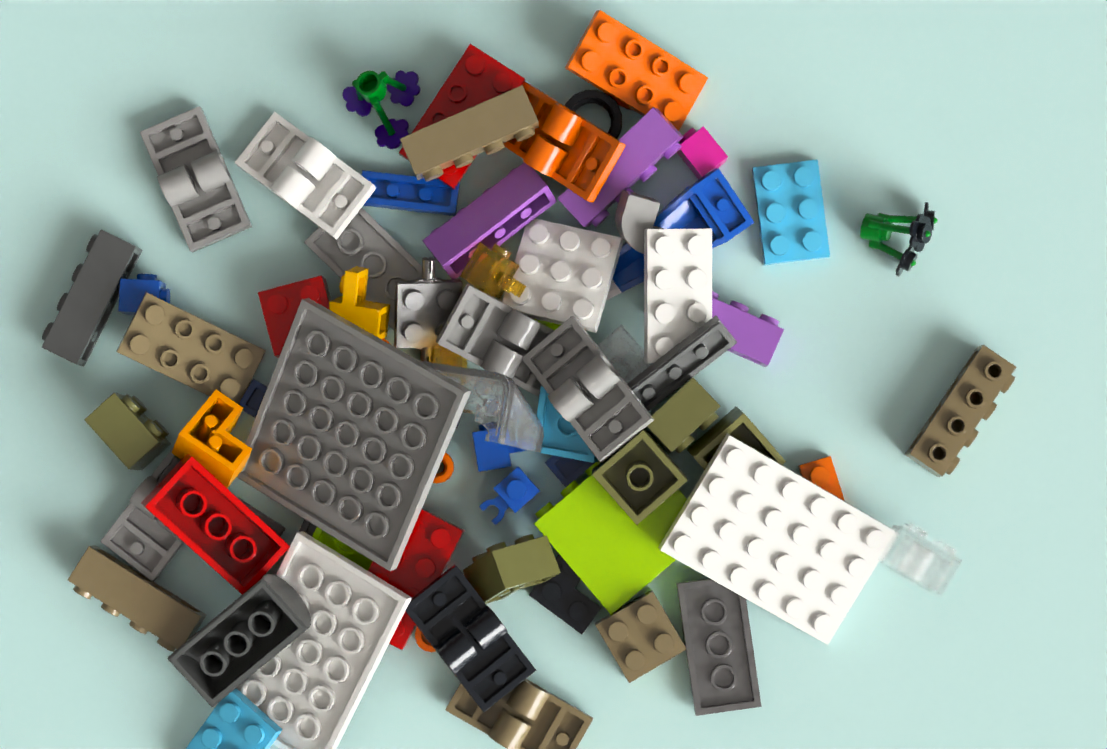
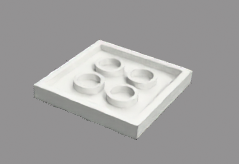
M540 219L532 220L525 226L502 302L533 319L562 325L567 319L574 316L586 331L597 333L623 246L622 237Z

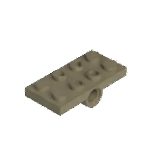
M145 292L116 352L208 396H211L217 389L239 404L266 350Z
M528 679L521 682L485 712L479 708L460 683L445 709L484 732L492 740L507 749H576L593 720L592 716Z

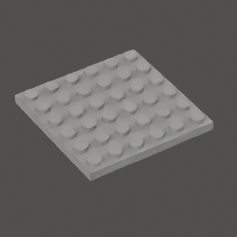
M310 298L302 299L245 443L252 448L251 454L237 478L388 571L395 570L471 390Z

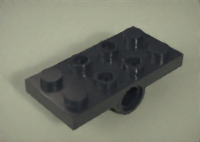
M455 564L412 597L406 613L483 712L487 711L536 671L508 634L507 629L496 614L485 604Z

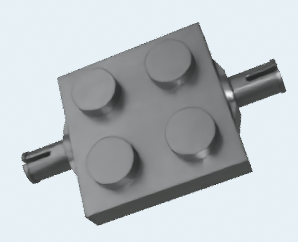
M424 257L422 258V277L411 281H395L394 346L396 348H416L421 350L420 362L434 368L433 350L442 347L435 341L462 293L463 282L460 279L443 280L435 277L436 258L429 257L428 259Z

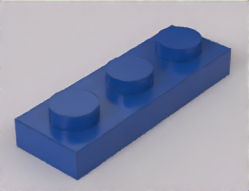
M362 170V176L376 187L363 206L447 216L456 215L460 182L455 190H453L438 179L426 182L424 178L417 180L415 176Z

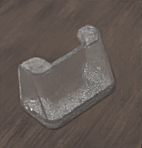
M420 361L471 390L463 412L475 414L474 422L483 424L487 429L488 434H486L485 441L541 453L544 438L542 423L511 377L496 372Z

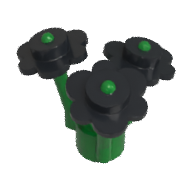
M925 202L924 214H918L917 216L887 215L883 213L873 215L867 213L862 221L860 237L869 240V247L879 249L900 260L895 271L896 276L899 277L903 270L910 271L912 266L916 265L918 254L914 253V251L921 252L925 243L930 241L934 224L938 220L935 218V211L929 210L928 202ZM893 223H911L910 227L895 225ZM892 232L910 234L911 236L909 240L910 245L904 253L882 243V241H889Z

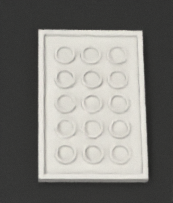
M727 433L658 548L660 551L828 645L897 532Z
M301 531L296 533L276 576L286 581L300 595L310 613L311 625L298 638L240 684L237 689L283 729L273 742V745L279 749H336L412 597Z

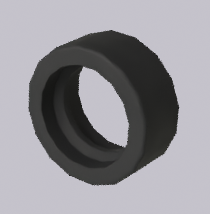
M584 90L574 94L566 102L565 106L574 112L580 106L588 103L602 106L608 112L611 119L608 134L618 139L622 130V113L618 103L609 94L599 90Z

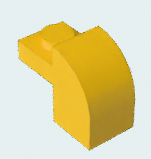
M356 266L346 270L345 274L341 277L339 286L340 293L343 296L329 301L330 310L380 339L387 337L390 304L366 300L369 268Z

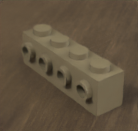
M521 85L400 138V141L417 180L424 178L427 182L444 174L443 169L455 165L456 168H461L474 161L473 156L484 151L487 155L502 150L505 147L504 143L516 138L517 142L532 137L535 134L534 130L539 128V121L525 89Z
M985 345L978 346L904 455L936 477H943L945 473L950 475L960 461L957 455L962 447L968 448L977 437L979 431L975 428L981 419L986 421L995 410L997 404L993 401L999 392L1005 393L1014 382L1015 377L1012 373L1016 366Z
M96 545L87 548L68 578V581L75 585L73 590L87 599H91L93 596L103 602L101 605L102 609L116 617L119 614L124 615L131 620L129 625L143 634H146L148 631L159 637L157 640L159 645L172 652L195 635L206 617V614L154 581H150L143 574Z

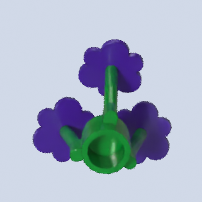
M400 70L396 73L395 78H391L385 71H382L380 74L374 71H365L358 76L357 80L352 82L353 87H346L343 90L342 96L347 102L346 109L349 112L356 111L362 117L368 116L371 113V107L377 112L383 123L374 132L377 137L378 146L396 149L401 144L400 138L409 135L407 120L400 119L396 121L395 119H388L380 101L384 99L388 91L391 93L390 100L392 103H400L405 107L412 105L414 96H417L421 91L420 86L417 85L419 76L413 71L405 73Z

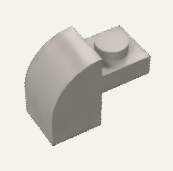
M622 189L615 213L616 228L627 244L644 254V229H663L653 226L660 203L654 198Z

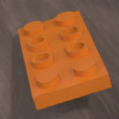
M601 10L595 12L565 66L570 72L609 94L618 105L626 109L634 110L644 116L653 107L658 108L678 131L708 79L702 73Z
M524 82L523 87L539 121V128L534 130L535 134L532 137L519 142L514 138L505 142L504 146L523 158V162L533 169L553 178L586 201L593 203L626 145L533 85Z

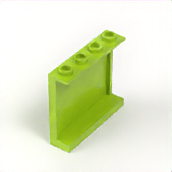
M598 461L585 471L589 477L580 485L573 481L560 492L564 497L560 502L553 506L549 501L536 512L535 515L538 520L534 525L544 536L548 537L550 544L610 615H612L676 560L660 551L658 547L687 498L678 489L636 525L592 475V469L600 463Z

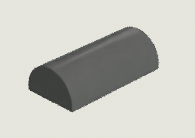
M267 574L175 650L167 659L208 704L214 707L304 633L311 625L310 613L304 601L292 586L276 575Z

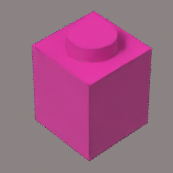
M704 126L697 132L694 128H691L679 141L682 147L677 153L698 180L715 168H719L728 158Z

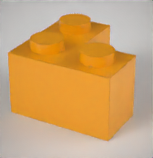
M216 389L178 434L171 453L180 459L186 454L192 456L228 488L245 467L252 448L230 434L237 424L243 407Z

